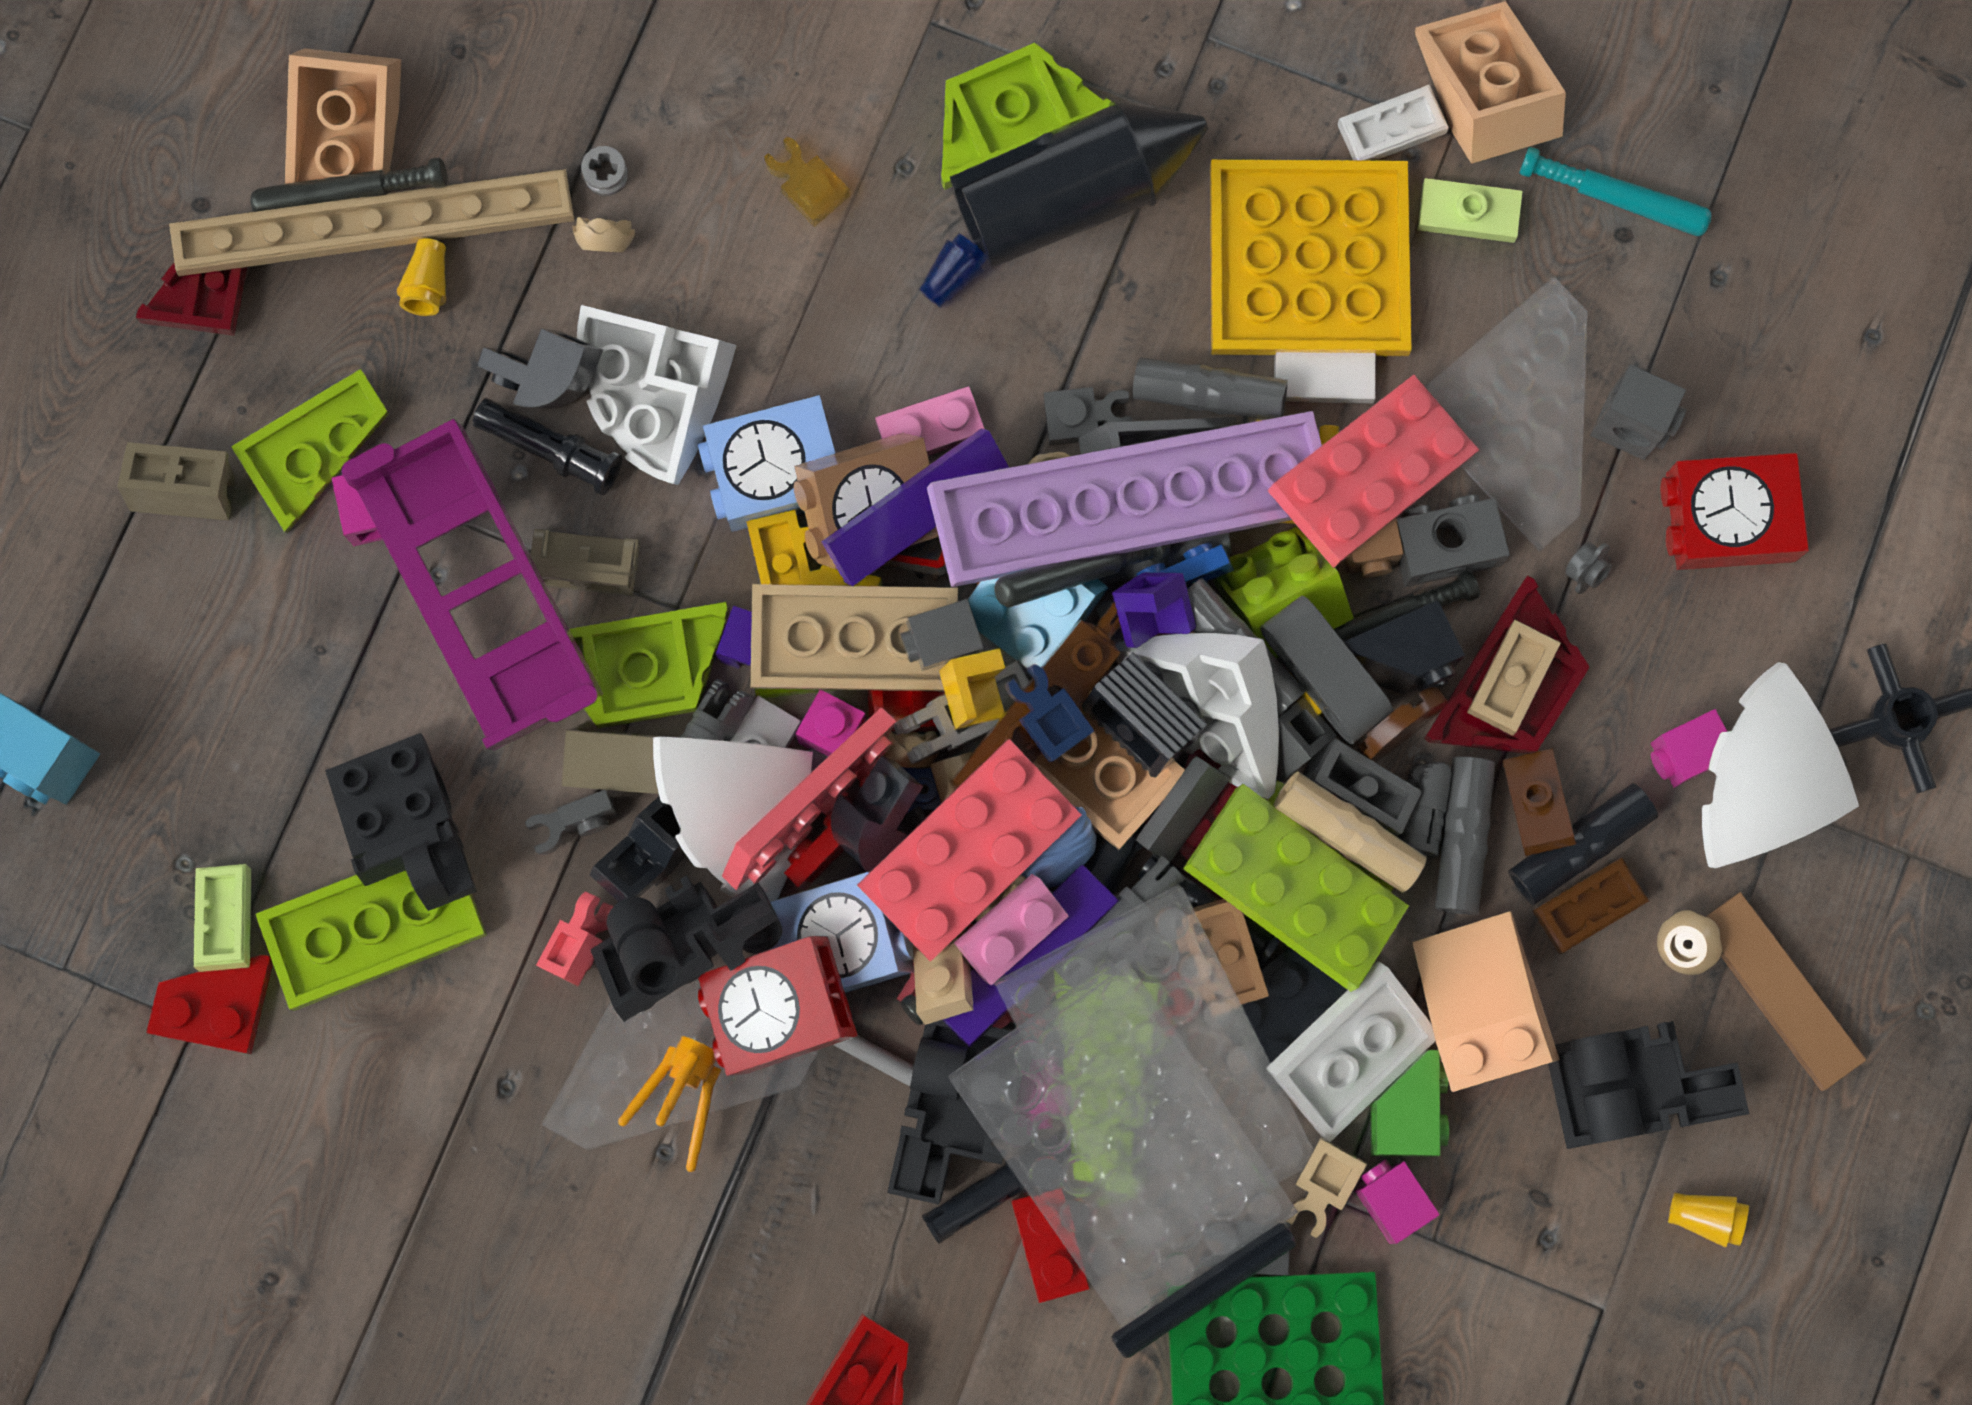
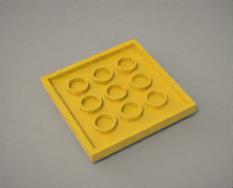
M1211 159V355H1275L1276 352L1375 353V356L1410 355L1411 296L1408 161Z

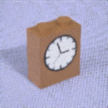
M900 433L794 466L798 480L794 482V494L799 507L805 511L809 530L805 532V541L810 555L817 563L837 570L821 541L930 465L923 437ZM937 527L911 545L939 537Z

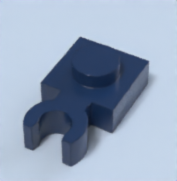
M1033 664L1027 668L1035 681L1031 692L1022 691L1014 679L1007 682L1005 687L1008 695L1013 700L1026 704L1031 710L1020 718L1019 721L1048 762H1053L1094 732V729L1064 688L1052 696L1047 691L1048 678L1045 671L1039 665Z

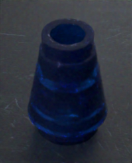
M958 233L952 241L948 239L945 241L925 277L924 283L918 290L941 309L946 302L951 300L984 272L982 266L988 258L975 244Z

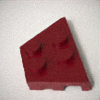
M1527 575L1447 700L1448 703L1440 711L1423 738L1427 742L1526 754L1535 753L1539 750L1590 667L1577 646L1572 645L1568 640L1565 627L1556 613L1552 615L1538 593L1537 588L1539 586L1532 577ZM1516 620L1561 644L1517 732L1512 736L1467 713L1510 625Z

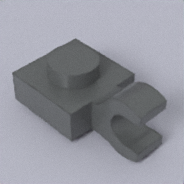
M602 790L557 808L558 811L553 813L534 815L528 818L525 824L529 830H534L541 826L549 828V839L545 843L534 846L535 852L538 855H548L559 848L563 836L567 832L571 834L579 831L581 837L592 835L609 827L607 820L618 816L611 796L606 790Z

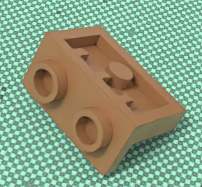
M1225 899L1189 909L1188 904L1178 907L1180 921L1172 923L1171 926L1179 952L1189 951L1195 970L1186 973L1195 1002L1205 1000L1208 1012L1212 1014L1269 996L1243 912Z

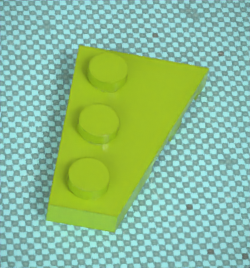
M359 369L234 444L231 448L283 531L288 533L332 482V477L338 475L344 463L356 454L389 415V412L364 372Z

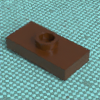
M1553 748L1503 760L1525 856L1576 845Z
M1620 858L1534 909L1533 913L1560 955L1649 902V899L1623 858Z

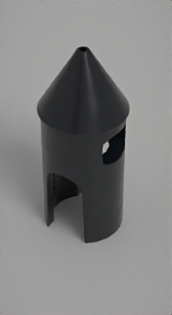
M1111 101L1107 108L1047 132L1024 145L950 176V183L962 219L978 254L986 253L991 268H994L1061 239L1096 227L1147 204L1154 206L1208 131V126L1203 116Z

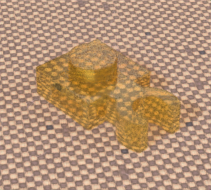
M786 137L783 140V144L787 152L792 155L787 162L780 163L767 153L764 156L765 164L768 171L775 177L788 179L780 186L781 193L815 227L850 197V189L817 155L806 164L802 160L801 149L794 139Z

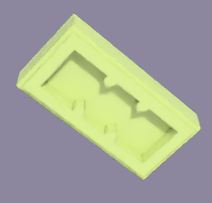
M1425 178L1422 184L1417 230L1515 243L1518 236L1522 191Z
M247 864L196 868L194 968L199 972L250 967L251 868Z

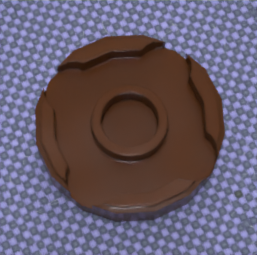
M1431 686L1421 691L1419 696L1422 700L1413 707L1409 702L1407 705L1403 704L1366 735L1367 738L1364 742L1358 744L1357 751L1373 762L1378 761L1404 743L1434 718L1448 703L1447 699L1437 687Z

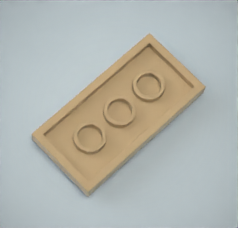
M752 584L751 688L944 691L939 670L945 664L922 671L918 660L909 662L900 633L909 631L906 624L908 617L958 602V588Z

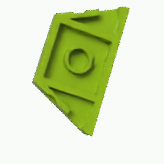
M1032 43L946 80L941 183L944 190L951 187L950 176L1024 145L1047 132L1107 108L1111 101L1107 98L1102 100L1085 87L1083 79L1069 68L1057 65L1053 56L1036 43Z
M722 602L571 628L570 631L603 692V695L597 697L595 703L584 708L597 728L695 712L701 703L729 615L727 603Z

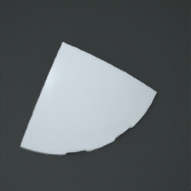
M581 305L577 325V338L603 349L593 379L588 386L591 398L586 402L600 430L604 434L612 436L627 453L625 458L629 462L657 479L678 485L699 449L698 443H702L705 437L703 425L711 423L729 374L736 345Z
M1189 633L1154 636L1138 648H1127L1125 641L1116 644L1118 651L1121 652L1116 658L1118 664H1121L1125 658L1134 652L1142 661L1153 663L1161 671L1164 682L1179 697L1189 698L1199 708L1201 718L1208 724L1195 742L1185 750L1187 753L1192 754L1197 749H1201L1212 760L1222 765L1220 772L1229 777V782L1237 787L1245 784L1258 795L1267 799L1275 793L1279 725L1273 673L1264 639L1232 634Z
M1776 663L1748 688L1739 700V703L1745 708L1738 718L1732 731L1720 733L1709 764V770L1716 774L1713 802L1702 807V833L1708 867H1722L1779 848L1813 833L1859 807L1850 775L1837 744L1808 693L1786 663Z
M654 737L653 759L658 792L661 802L672 806L681 828L680 834L676 835L678 843L695 867L707 868L723 883L720 890L731 897H735L754 885L748 879L736 891L722 877L735 844L811 773L813 752L730 741ZM786 845L774 858L777 861L775 866L759 881L770 902L778 899L787 879L784 872L791 866L787 858L794 849L790 850Z

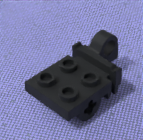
M421 733L325 770L353 857L350 860L354 872L364 886L406 871L416 894L428 911L477 892L462 849L464 848L462 840L457 834L459 833L457 825L450 813L452 806L448 792L433 762L427 741Z
M686 875L680 879L683 888L675 891L672 885L665 888L670 901L657 909L647 899L631 897L618 902L610 910L606 924L611 937L590 950L613 1009L623 1022L640 1012L650 1009L656 1002L683 985L698 979L701 974L714 967L711 960L713 956L719 954L731 971L746 962L743 951L759 954L772 949L779 942L782 936V925L759 882L717 907L701 881L693 885Z
M943 1020L925 1025L913 1068L908 1103L904 1112L905 1116L917 1118L918 1120L916 1128L901 1125V1134L887 1193L939 1205L946 1184L951 1153L1002 1165L1005 1148L992 1146L993 1136L1008 1139L1030 1035L991 1027L969 1048Z
M1674 1021L1658 1023L1657 1028L1660 1038L1652 1040L1648 1026H1643L1636 1029L1605 1033L1555 1044L1560 1060L1548 1063L1566 1148L1571 1149L1670 1130L1671 1125L1668 1115L1676 1113L1680 1127L1748 1115L1750 1113L1738 1062L1685 1072Z

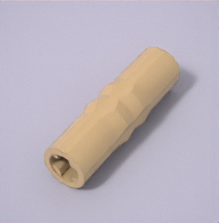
M1298 771L1285 783L1274 802L1275 809L1316 835L1327 846L1338 850L1347 860L1360 864L1402 893L1413 885L1425 866L1426 856L1385 830L1374 818L1363 815L1353 804L1340 800Z

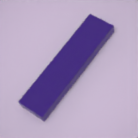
M981 428L821 542L844 582L854 586L936 527L927 487L931 482L1006 469L1009 466L990 431Z
M1081 865L1052 893L1069 917L993 985L983 981L975 969L971 971L973 1010L942 1019L969 1048L1119 902L1085 866Z

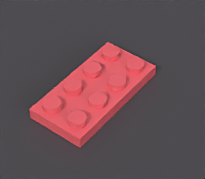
M1412 375L1278 479L1267 491L1334 568L1471 459L1479 449L1418 378Z
M882 707L735 844L722 877L736 891L748 879L756 884L765 877L777 863L774 858L781 852L786 845L790 850L794 849L810 833L813 828L810 824L817 818L820 812L827 816L833 810L839 794L847 797L848 793L845 791L856 778L861 782L873 769L880 756H883L892 745L888 737L896 721Z
M1008 739L874 867L857 886L931 962L1082 814L1020 749Z

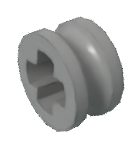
M598 146L591 149L583 158L581 163L582 174L588 188L592 192L601 196H611L618 193L625 186L628 179V170L622 155L616 149L609 146ZM602 162H611L613 171L616 174H608V180L600 181L596 171L593 170L594 167L601 168Z

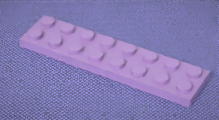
M1313 411L931 482L927 487L950 584L951 587L1000 578L1015 572L1051 563L1116 553H1128L1290 521L1292 519L1267 490L1278 479L1320 448L1322 444Z

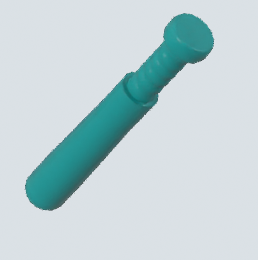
M1528 147L1519 170V174L1522 176L1531 177L1532 174H1537L1538 176L1552 179L1555 182L1567 184L1578 189L1577 193L1606 202L1694 236L1704 235L1711 223L1712 213L1707 207L1588 168L1584 171L1572 166L1570 167L1567 164H1561L1559 161H1553L1550 158L1539 155L1540 150L1535 147Z

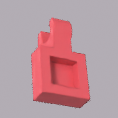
M584 892L576 902L575 912L569 924L562 920L559 921L536 966L579 986L585 973L594 962L590 949L603 941L595 937V935L608 929L606 924L607 916L614 906L603 902L598 913L594 916L595 908L599 904L600 898Z

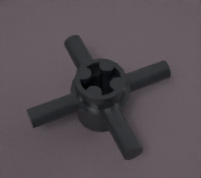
M1887 644L1867 649V653L1882 695L1873 703L1868 718L1829 729L1838 747L1875 737L1883 745L1894 749H1901L1916 793L1919 794L1935 789L1937 786L1921 742L1931 733L1937 718L1972 709V688L1934 699L1924 690L1915 687L1902 688ZM1895 711L1900 715L1910 711L1914 723H1908L1901 729L1897 725L1899 721L1896 718Z

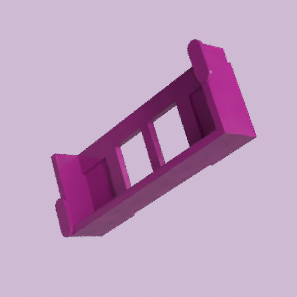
M453 418L396 449L389 444L382 443L344 463L342 474L348 485L358 491L486 736L482 739L486 749L495 751L550 722H560L596 702L597 697L603 695L589 665L461 424ZM490 512L514 559L442 596L418 548ZM522 574L547 622L475 659L450 611Z

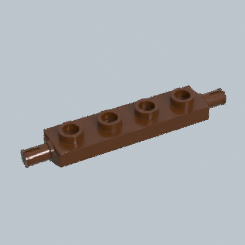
M1115 603L1111 604L1096 625L1082 620L1078 621L1042 665L1041 668L1045 671L1048 678L1047 691L1051 696L1064 688L1078 707L1121 652L1118 651L1114 641L1111 640L1121 626L1118 615L1115 617L1117 614ZM1034 678L1030 680L1022 691L1031 692L1035 685ZM1013 701L950 780L954 790L1008 739L1034 763L1042 752L1019 721L1020 718L1031 711L1026 704Z

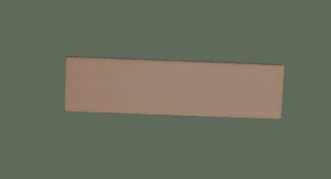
M1741 892L1735 894L1705 916L1712 919L1719 928L1722 945L1721 958L1821 1091L1827 1090L1866 1061L1865 1057Z

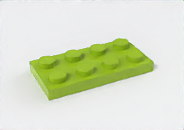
M1241 784L1235 789L1183 868L1350 992L1359 988L1409 905L1298 823L1275 809L1272 804L1245 784Z
M406 871L368 886H364L358 876L354 875L256 913L289 1010L292 1011L299 1010L487 936L472 894L428 911L416 894Z

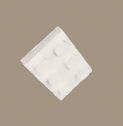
M1378 961L1371 967L1358 989L1352 992L1347 990L1266 1069L1316 1131L1327 1141L1331 1142L1436 1040L1430 1021L1390 969Z

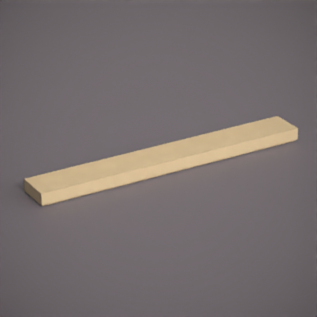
M564 169L447 185L439 189L432 187L389 193L381 196L352 198L170 223L169 227L175 270L178 276L414 244L423 238L443 240L574 221L567 172Z

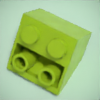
M1297 526L1288 531L1275 534L1268 541L1243 554L1230 557L1234 571L1213 579L1223 601L1248 625L1255 636L1259 639H1264L1266 647L1275 658H1278V656L1265 640L1260 626L1300 596L1306 597L1333 629L1354 619L1339 572L1330 565Z

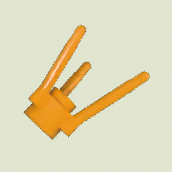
M681 1036L676 1048L669 1046L660 1065L618 1119L620 1126H626L672 1068L669 1077L674 1079V1082L656 1118V1124L664 1126L685 1085L697 1089L700 1082L703 1081L686 1164L688 1172L696 1170L714 1085L721 1073V1069L714 1066L716 1058L713 1049L689 1037Z

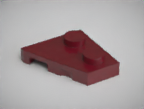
M173 263L161 278L164 284L146 306L142 303L138 308L136 319L141 324L235 336L247 267L178 276L175 270V263Z

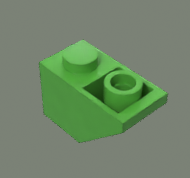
M1428 1050L1422 1053L1370 1104L1371 1156L1436 1157L1440 1156V1146L1448 1145V1116L1440 1114V1094H1447L1448 1078L1443 1062H1440L1439 1050Z

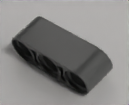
M1298 597L1260 626L1262 635L1298 683L1306 690V693L1336 731L1350 744L1355 743L1393 712L1392 705L1383 691L1318 609L1306 597Z

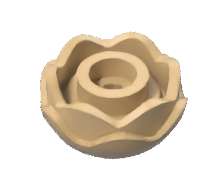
M578 217L576 226H572L576 242L582 250L624 252L630 246L635 236V229H632L631 221L628 220L615 222L613 220L596 218L590 221L588 218Z
M928 731L926 734L910 732L901 735H894L891 732L888 739L892 742V745L883 756L896 761L901 767L905 768L928 767L938 757L939 752L914 764H911L907 753L912 751V748L918 744L932 741L938 738L934 731Z
M1684 910L1677 912L1666 920L1659 929L1657 936L1658 952L1665 964L1676 972L1686 975L1700 974L1716 964L1721 957L1720 931L1717 924L1708 917L1697 914L1694 911ZM1687 939L1691 940L1693 947L1687 948L1684 941Z

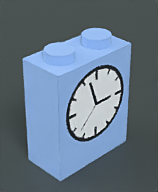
M820 395L703 425L707 441L698 443L705 473L715 470L719 485L718 489L710 490L717 519L727 517L732 532L748 528L746 521L791 510H795L796 515L805 513L799 507L794 494V482L798 481L794 466L835 454Z
M868 872L770 902L782 925V936L772 949L809 936H828L845 993L914 972L912 959H914L913 944L857 886Z

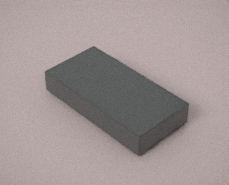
M1196 756L1140 832L1136 841L1149 851L1160 857L1163 856L1171 862L1230 778Z

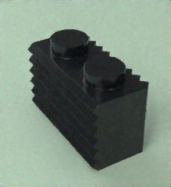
M1134 652L1099 681L1082 704L1083 712L1089 713L1090 718L1096 720L1098 726L1104 727L1105 733L1110 734L1113 741L1119 742L1120 747L1126 749L1128 755L1133 756L1135 762L1141 763L1142 768L1148 770L1150 777L1154 778L1190 747L1208 724L1201 718L1200 710L1192 700L1186 697H1179L1164 682L1161 671L1153 663L1142 661Z

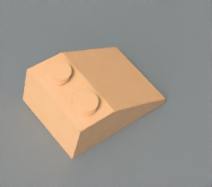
M1506 1L1416 27L1415 35L1451 131L1471 164L1563 137L1566 92Z
M306 48L289 55L285 184L375 170H383L385 173L390 171L399 114L401 59Z
M1087 695L1078 708L1094 729V732L1053 762H1048L1043 753H1041L1033 764L1072 805L1083 807L1096 833L1120 850L1163 802L1185 769L1174 760L1156 778L1150 777L1149 771L1144 770L1141 763L1135 762L1134 757L1128 755L1126 749L1120 747L1119 742L1113 741L1112 736L1105 733L1104 727L1098 726L1097 721L1091 719L1089 713L1083 712L1082 704L1088 697Z
M1511 911L1412 942L1436 1044L1452 1092L1560 1060Z

